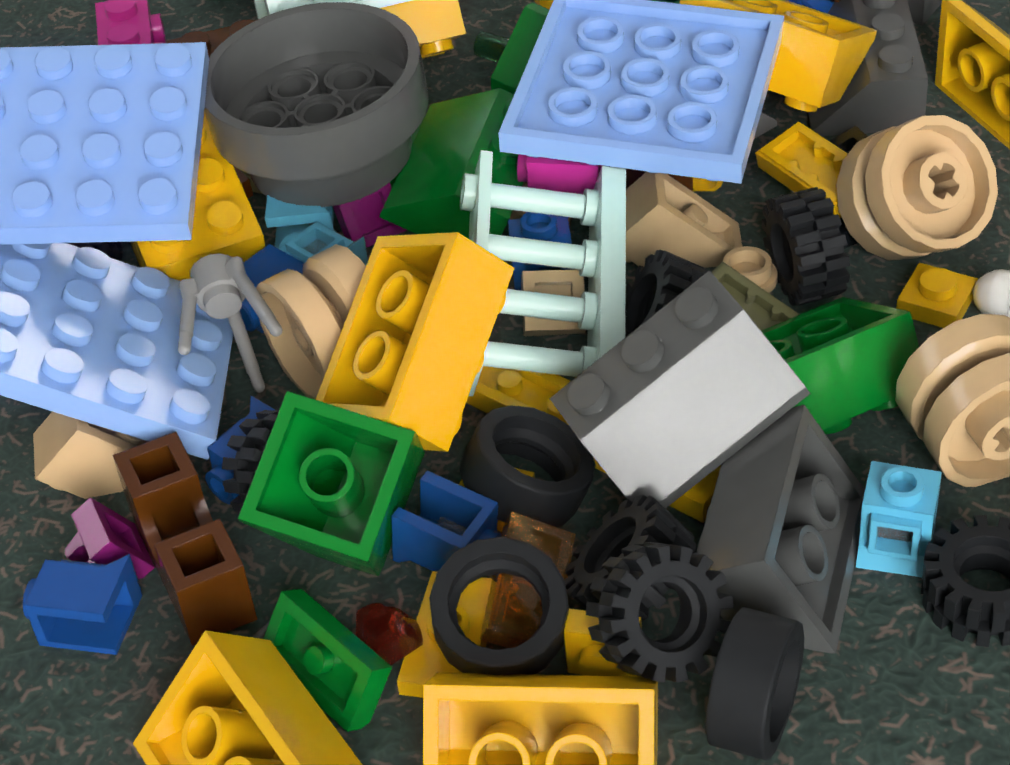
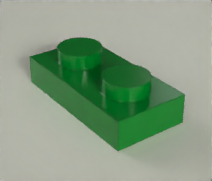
M304 590L281 591L263 639L272 641L322 710L347 732L362 729L372 719L392 666Z

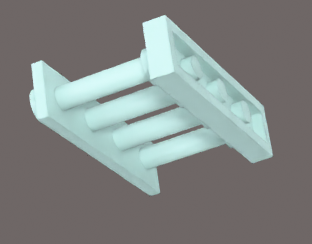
M481 150L475 174L464 173L460 194V210L470 211L469 239L503 261L577 269L580 276L588 277V292H583L581 297L507 289L506 300L500 312L501 314L577 322L579 329L588 330L587 346H582L579 352L488 341L484 351L483 365L475 376L469 396H474L483 366L577 377L625 338L626 169L602 166L594 189L585 188L583 194L492 183V151ZM490 208L579 218L581 225L589 226V240L584 239L582 245L489 234Z

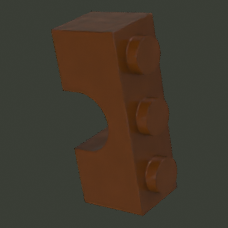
M177 432L113 455L129 510L191 645L197 644L205 630L226 633L258 620L244 565L221 520H212L198 474Z

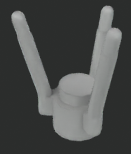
M221 253L204 256L193 264L190 270V279H183L179 282L182 308L178 352L181 355H187L191 350L196 304L212 318H228L255 392L261 393L265 389V383L240 313L243 300L247 299L271 335L274 337L280 336L283 331L282 327L246 274L241 257H231Z

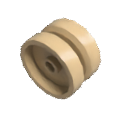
M946 115L921 116L906 121L899 126H892L878 131L858 141L844 158L836 184L838 209L849 234L867 252L886 260L918 258L929 255L932 252L956 249L972 241L980 235L991 220L998 196L996 167L985 143L968 125Z
M337 244L309 257L303 264V275L298 271L286 269L260 282L256 287L283 330L280 336L274 337L260 320L270 348L289 379L306 397L314 400L320 389L366 268L363 261L350 249Z
M978 314L951 323L925 340L908 358L897 379L895 401L903 416L918 438L923 440L931 457L945 477L963 487H977L1010 477V318L1005 315Z

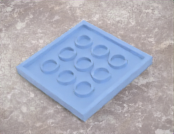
M553 0L498 132L500 152L741 184L781 45L784 16L651 0Z
M206 42L0 47V245L192 240L209 67Z
M68 243L0 245L1 396L148 442L177 432L187 454L208 460L207 448L216 442L233 332L228 318H212L196 304L191 350L189 354L181 355L178 352L182 308L179 280L170 278L155 268L137 267L110 258L104 252L91 247L80 248Z

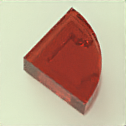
M372 603L356 611V636L388 664L393 665L423 645L419 624L412 616L395 607H386L381 603Z

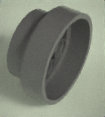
M326 2L298 6L270 14L246 25L222 42L209 57L204 110L214 144L219 153L230 164L249 173L255 186L264 195H269L277 200L295 205L329 207L352 202L370 195L388 184L402 171L411 154V135L416 131L426 114L429 94L419 42L415 33L405 21L386 10L365 4Z

